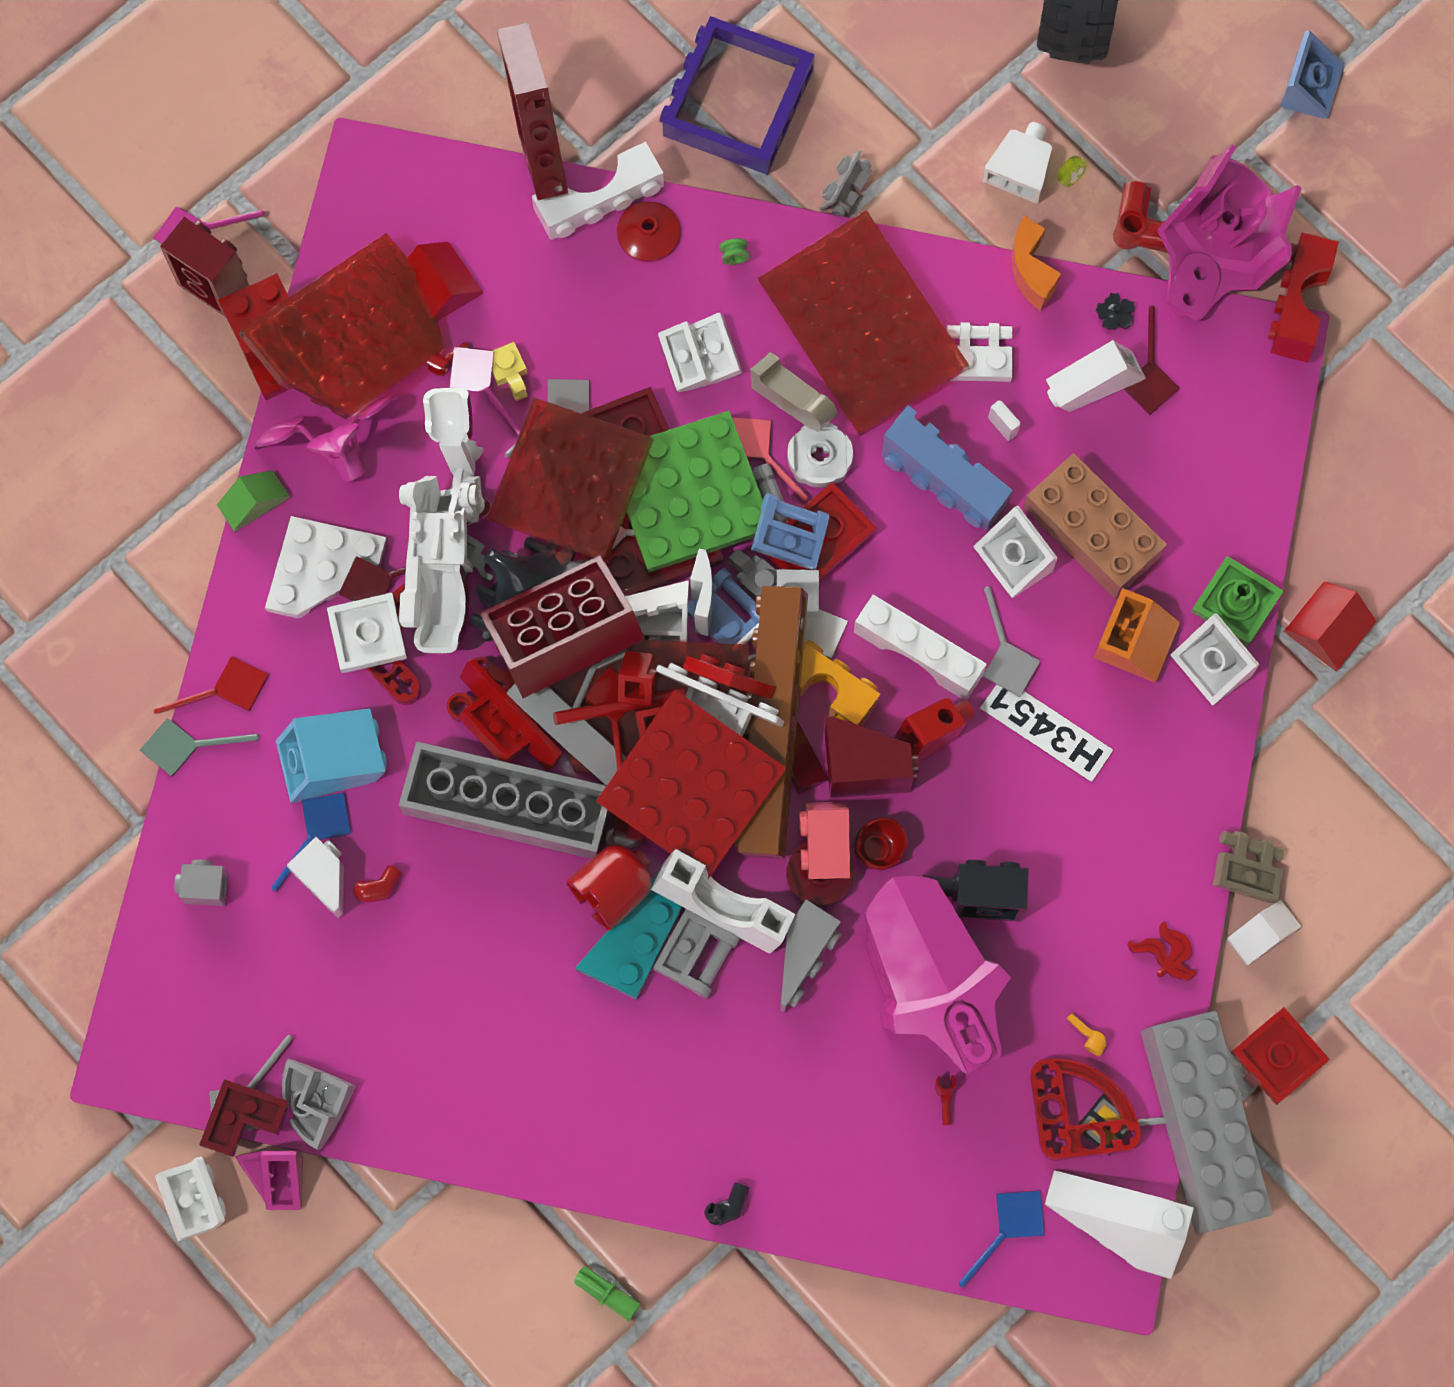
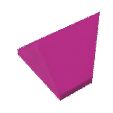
M259 1151L235 1156L264 1200L266 1210H301L303 1156L297 1151Z

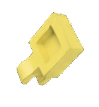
M512 342L493 350L492 374L497 385L500 386L508 383L515 401L528 397L525 391L526 387L521 376L528 374L527 368L515 343Z

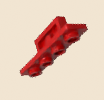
M473 658L469 660L460 678L479 699L462 710L458 718L498 761L508 763L527 749L547 771L554 769L562 756V751L557 743L548 737L536 725L535 720L506 694L508 691L499 686L485 667L481 666Z

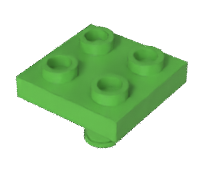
M1227 556L1196 602L1191 613L1204 621H1207L1213 614L1217 613L1240 642L1248 647L1282 595L1283 590Z

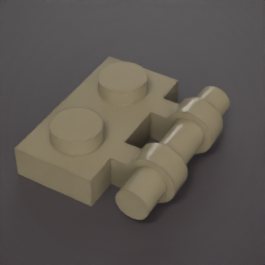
M1222 831L1219 836V842L1228 845L1231 853H1218L1213 886L1267 903L1278 902L1283 869L1273 867L1272 860L1280 861L1283 858L1284 849L1274 846V843L1269 840L1261 839L1257 841L1248 838V835L1243 832L1235 831L1231 833ZM1246 852L1254 853L1257 861L1247 859Z

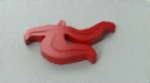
M1166 922L1161 923L1159 934L1166 943L1171 945L1169 957L1166 956L1163 944L1158 939H1144L1139 943L1128 941L1127 946L1132 953H1151L1156 956L1157 963L1162 967L1157 972V976L1160 978L1168 973L1173 978L1189 981L1196 974V969L1189 971L1185 966L1181 965L1192 953L1189 939L1180 932L1168 929Z

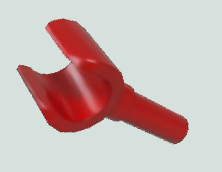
M466 342L458 346L459 348L469 349V345ZM454 350L445 357L433 353L427 361L429 365L427 370L437 376H444L453 362Z
M938 1075L935 1091L941 1096L943 1125H951L950 1102L951 1095L955 1092L956 1078L951 1075V1087L945 1089L940 1086V1075Z

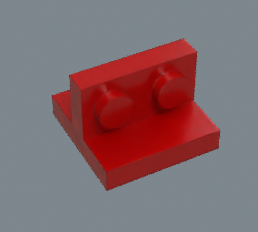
M1284 1006L1230 1052L1248 1072L1243 1078L1248 1085L1253 1088L1258 1084L1276 1105L1330 1060Z

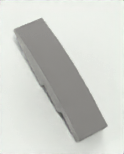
M514 684L506 694L579 762L607 785L617 771L614 745L588 720L556 726L553 712L572 709V706L549 686L537 693L522 698ZM622 753V758L624 761L626 756Z

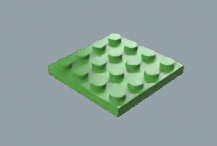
M730 411L605 451L648 573L695 558L699 548L706 550V553H710L755 537L763 500Z

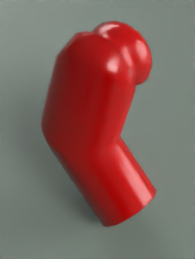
M387 865L379 880L358 881L354 885L353 894L365 903L385 900L391 894L402 872L391 865Z

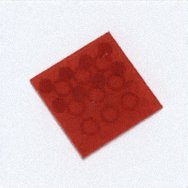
M534 397L487 520L591 558L600 555L603 561L607 563L654 439L650 436Z

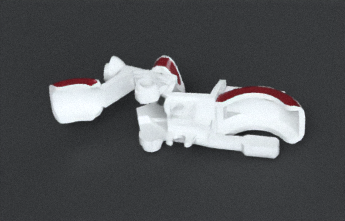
M441 388L432 389L424 395L425 429L430 439L439 442L440 449L453 475L452 487L449 490L440 491L437 476H424L419 481L401 485L399 490L401 504L410 507L405 590L400 594L399 623L406 628H417L414 635V644L418 650L425 653H452L463 640L469 613V592L466 572H473V564L467 559V525L478 522V520L487 516L491 511V503L486 497L481 495L480 476H474L475 462L482 455L484 448L476 446V441L470 440L473 432V416L469 393L466 389Z

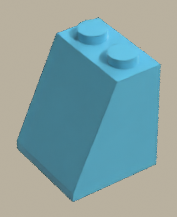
M370 708L294 718L276 739L290 803L374 783L385 773L387 766L386 755L383 750H380L378 743L379 727L377 721L372 718Z

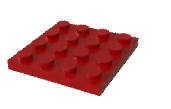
M674 689L600 793L596 802L671 854L677 849L706 865L709 879L784 773L786 767Z

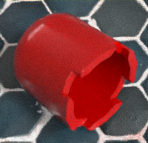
M611 845L601 850L574 872L567 880L566 885L580 904L587 901L596 911L591 917L604 929L610 931L650 893L652 880L646 868L650 865V862L638 849L632 852L625 846Z

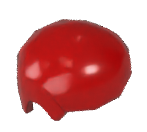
M886 817L876 818L864 824L858 831L854 843L855 854L858 860L868 869L883 871L894 867L901 861L908 847L909 841L905 828L895 819Z

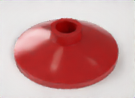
M649 201L640 202L629 207L620 217L617 225L618 242L623 251L636 260L644 262L658 261L667 257L676 248L680 239V224L674 212L665 205ZM653 224L654 228L652 230H645L643 225Z

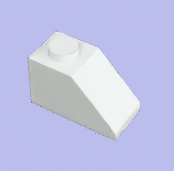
M315 837L287 864V867L339 918L343 914L344 866L338 859L342 853L329 840L323 844Z

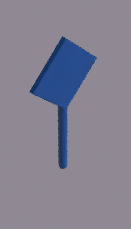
M344 792L302 800L307 838L291 860L315 837L323 840L351 834ZM287 866L272 885V891H277L291 872Z
M1040 1191L996 1194L999 1235L959 1281L960 1287H964L1005 1238L1044 1236Z

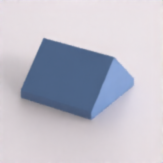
M1305 31L1280 106L1326 119L1330 114L1344 63L1311 31Z

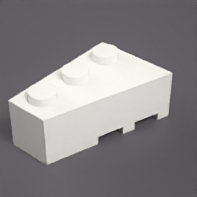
M689 580L625 596L636 615L645 640L630 647V651L653 654L652 657H687Z

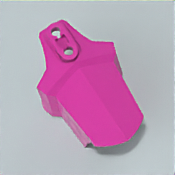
M1234 145L1228 147L1220 155H1212L1192 192L1157 229L1169 254V279L1166 302L1171 306L1174 313L1181 317L1187 316L1194 321L1202 319L1211 307L1229 291L1258 290L1275 272L1289 262L1292 254L1291 244L1286 238L1285 233L1302 188L1296 185L1274 195L1271 189L1246 165L1230 159L1237 148ZM1189 295L1190 297L1187 298L1186 305L1183 301V297Z
M920 876L892 877L875 895L864 915L868 926L865 948L885 995V1000L880 1008L883 1029H889L894 1034L927 1036L953 1061L961 1072L966 1074L996 1061L1001 1057L1002 1048L997 1030L995 1001L1011 977L997 963L983 958L937 880ZM958 1013L967 1015L968 1023L965 1027L956 1022L955 1018ZM974 1044H979L983 1047L984 1054L981 1057H976L972 1054L971 1048Z

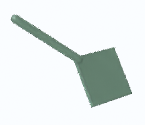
M167 718L142 746L140 751L170 776H173L197 747L257 741L259 735L251 734L195 741Z

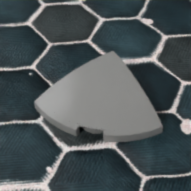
M287 1059L282 1079V1096L284 1100L290 1102L291 1110L295 1116V1119H290V1123L297 1134L307 1144L317 1150H321L340 1121L356 1086L293 1059Z

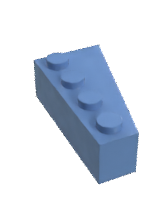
M907 405L884 435L881 456L884 458V463L896 472L901 470L911 477V482L919 489L924 491L928 489L937 495L938 501L949 509L954 507L963 513L964 519L972 526L977 528L981 526L988 530L1010 502L1013 490L980 463H976L974 466L969 463L970 458L957 444H950L948 446L944 443L938 434L940 430L931 423L923 426L914 418L917 412Z

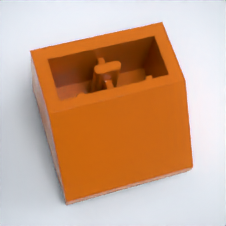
M1122 588L1093 658L1156 683L1180 622L1155 601Z

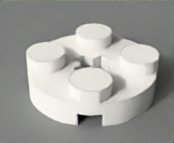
M828 423L818 432L806 425L803 426L801 431L791 438L788 445L787 459L789 468L798 482L808 486L822 488L828 486L831 482L834 484L840 483L846 477L852 464L853 448L847 435L845 437L838 430V427L831 423ZM817 448H823V452L829 453V457L819 462L816 458H812L811 454L816 453Z

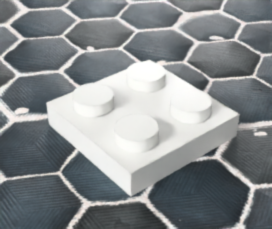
M392 593L327 607L341 673L407 659Z

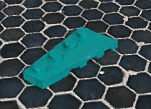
M658 872V873L654 876V878L652 879V886H653V884H654V882H655V880H656V878H657L659 872ZM651 890L647 897L616 927H613L601 937L575 967V970L637 1000L683 907Z

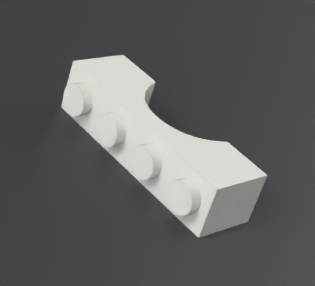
M646 142L617 155L618 167L614 178L607 186L598 191L581 193L568 188V194L537 200L536 195H532L534 211L550 240L557 237H567L576 228L586 223L594 224L600 221L605 214L613 210H623L630 206L632 201L640 197L653 196L664 186L663 171Z
M872 595L855 621V634L881 650H892L908 657L931 674L938 685L963 700L969 698L984 674L986 663L875 595Z
M677 849L664 861L651 888L654 892L769 954L782 944L795 916L791 911L767 898L745 897L721 886L711 876L708 879L706 865Z

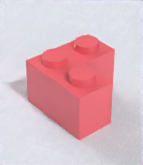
M806 803V811H799L801 836H806L807 849H801V870H808L809 879L850 878L849 809L847 803Z

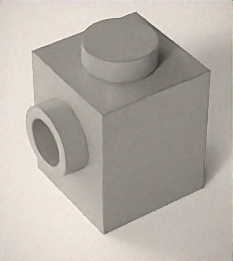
M192 860V864H182L181 874H176L175 894H179V898L184 904L225 906L228 872L223 866H212L213 862L208 860Z

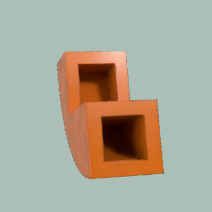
M1024 216L1018 226L1012 248V272L1021 293L1034 307L1041 311L1057 289L1061 273L1033 257L1043 242L1046 229Z

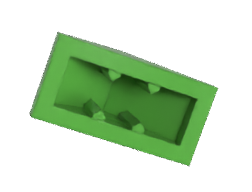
M273 470L240 476L218 502L217 506L234 532L288 500L290 496Z

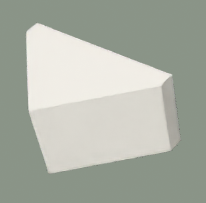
M1279 900L1258 913L1226 940L1245 965L1248 966L1300 929L1301 925L1285 904Z

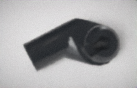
M734 1182L727 1200L716 1204L712 1202L706 1206L704 1211L705 1218L711 1224L720 1226L738 1219L750 1188Z

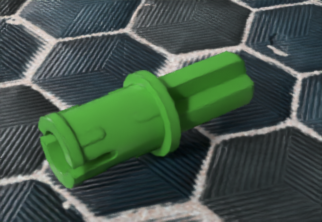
M584 1266L581 1268L574 1279L575 1285L600 1301L598 1305H606L625 1318L627 1322L632 1319L641 1305L640 1302L635 1301L615 1287L616 1282L609 1283L588 1267Z

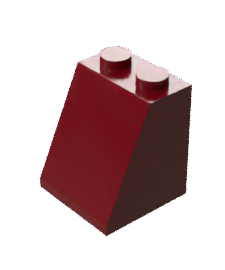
M834 716L826 717L824 736L830 798L910 793L912 782H917V774H919L918 754L911 753L910 743Z

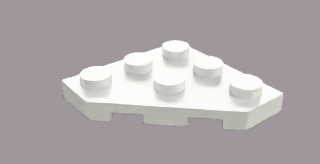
M291 516L266 602V611L299 619L308 614L310 609L326 600L328 602L337 597L356 556L381 567L387 538Z

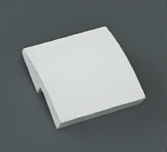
M720 312L691 325L685 321L658 333L678 392L705 387L743 373L724 316Z
M699 548L690 578L691 599L698 601L694 613L695 633L708 636L712 619V577L706 550Z

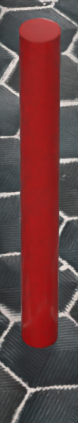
M683 687L675 689L682 695H686ZM674 689L653 693L651 706L614 700L553 712L554 723L557 726L660 706L665 703Z

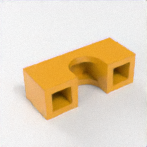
M807 640L806 643L804 642L800 695L803 696L806 690L814 683H828L837 692V697L830 706L829 716L862 726L879 703L880 693L877 692V686L866 678L862 677L859 680L850 673L851 669L845 663L838 659L830 660L823 655L824 651L821 647Z

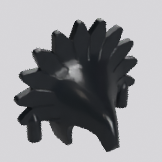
M529 536L524 541V548L536 553L534 555L524 557L506 550L499 552L495 549H490L484 560L495 572L497 581L489 589L478 585L476 592L480 601L489 609L587 562L588 559L573 561L576 555L574 546H569L558 552V544L555 539L549 540L546 544ZM476 613L472 614L469 619V625L483 631V638L486 642L492 641L481 616Z

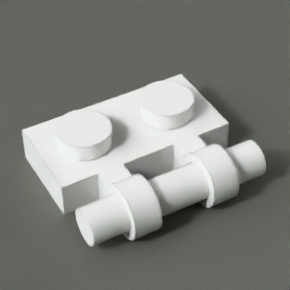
M960 322V325H947V338H959V346H947L946 381L1011 382L1012 347H999V339H1012V326H999V323H989V326H970V322ZM970 339H988V346H970Z

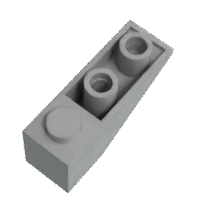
M805 900L787 931L780 1010L783 1012L786 1011L789 1005L794 1008L805 993V990L801 988L807 977L814 979L824 963L819 958L826 948L832 951L842 933L837 931L841 921L808 900Z

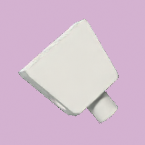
M1031 122L1025 134L1017 130H1010L986 164L982 182L1038 204L1052 146L1049 143L1042 141L1047 131L1046 128L1039 123Z

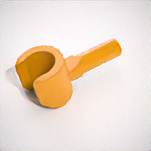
M1071 1013L1067 1020L1088 1038L1084 1048L1098 1057L1101 1056L1106 1047L1105 1036L1098 1031L1088 1028Z

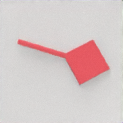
M732 418L747 458L764 459L803 501H806L808 496L768 455L771 420Z

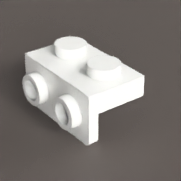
M202 1156L195 1158L191 1163L160 1172L155 1176L177 1241L217 1229L225 1221L226 1209L224 1202L215 1193L213 1171L209 1164H205Z

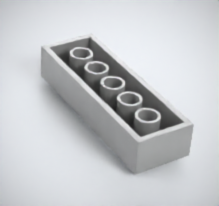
M417 741L399 802L403 815L590 859L602 849L611 814L609 810L596 802L605 785Z
M1217 1011L1151 1026L1140 1031L1163 1117L1166 1121V1128L1188 1206L1194 1208L1191 1219L1195 1234L1272 1216V1208Z

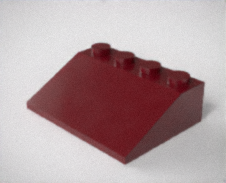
M600 555L480 613L522 698L537 693L562 679L568 678L593 664L601 662L603 659L645 640L631 605Z

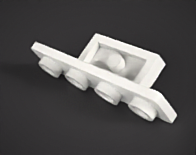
M670 663L668 668L660 665L656 668V671L662 676L689 687L685 697L742 737L752 715L779 727H782L785 722L777 716L779 710L760 702L758 708L746 703L749 697L732 689L729 690L728 694L716 690L717 683L702 676L699 677L698 681L686 677L688 671Z

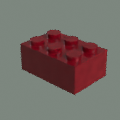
M183 217L161 244L160 248L177 285L226 317L218 300L249 286L247 281L248 275L243 270V263L236 253L237 248L225 238L218 240L212 236L210 229L200 221L196 220L193 223L186 217Z

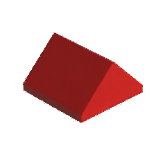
M449 241L417 245L394 274L428 326L483 294V291Z
M1324 581L1284 632L1337 672L1377 621L1357 591Z

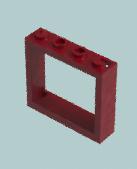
M527 22L497 29L517 131L537 200L568 194L548 86L529 24Z

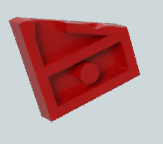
M702 654L700 660L690 656L686 657L683 665L685 670L724 685L772 699L776 687L743 675L745 671L743 668L729 663H725L724 668L720 667L721 660Z

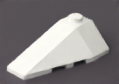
M1055 1170L1045 1201L1047 1207L1095 1238L1101 1245L1125 1259L1134 1268L1168 1279L1172 1278L1184 1246L1194 1209L1193 1207L1160 1197Z

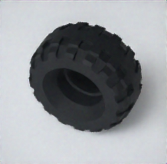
M1044 0L1036 46L1040 51L1049 53L1050 58L1090 64L1092 60L1105 59L1110 46L1118 0Z

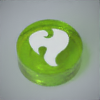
M1078 155L1070 157L1059 169L1057 180L1066 188L1071 187L1082 177L1087 168V163Z

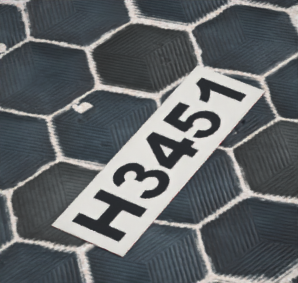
M996 684L980 707V709L1091 782L1113 751V749L1025 691L1019 697Z

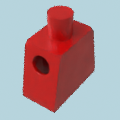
M946 697L906 717L894 738L910 743L911 753L918 754V761L920 762L955 741L966 726L965 722L974 718L975 713L967 700L954 705L952 700Z

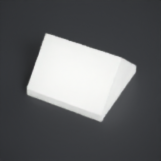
M1015 506L973 546L1011 598L1016 597L1052 573L1057 561V556L1019 506Z
M1217 613L1213 614L1171 654L1172 658L1212 706L1251 678L1259 666V663Z

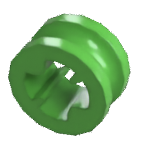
M735 238L721 243L722 263L738 265L750 259V252L746 250L748 248L747 240Z

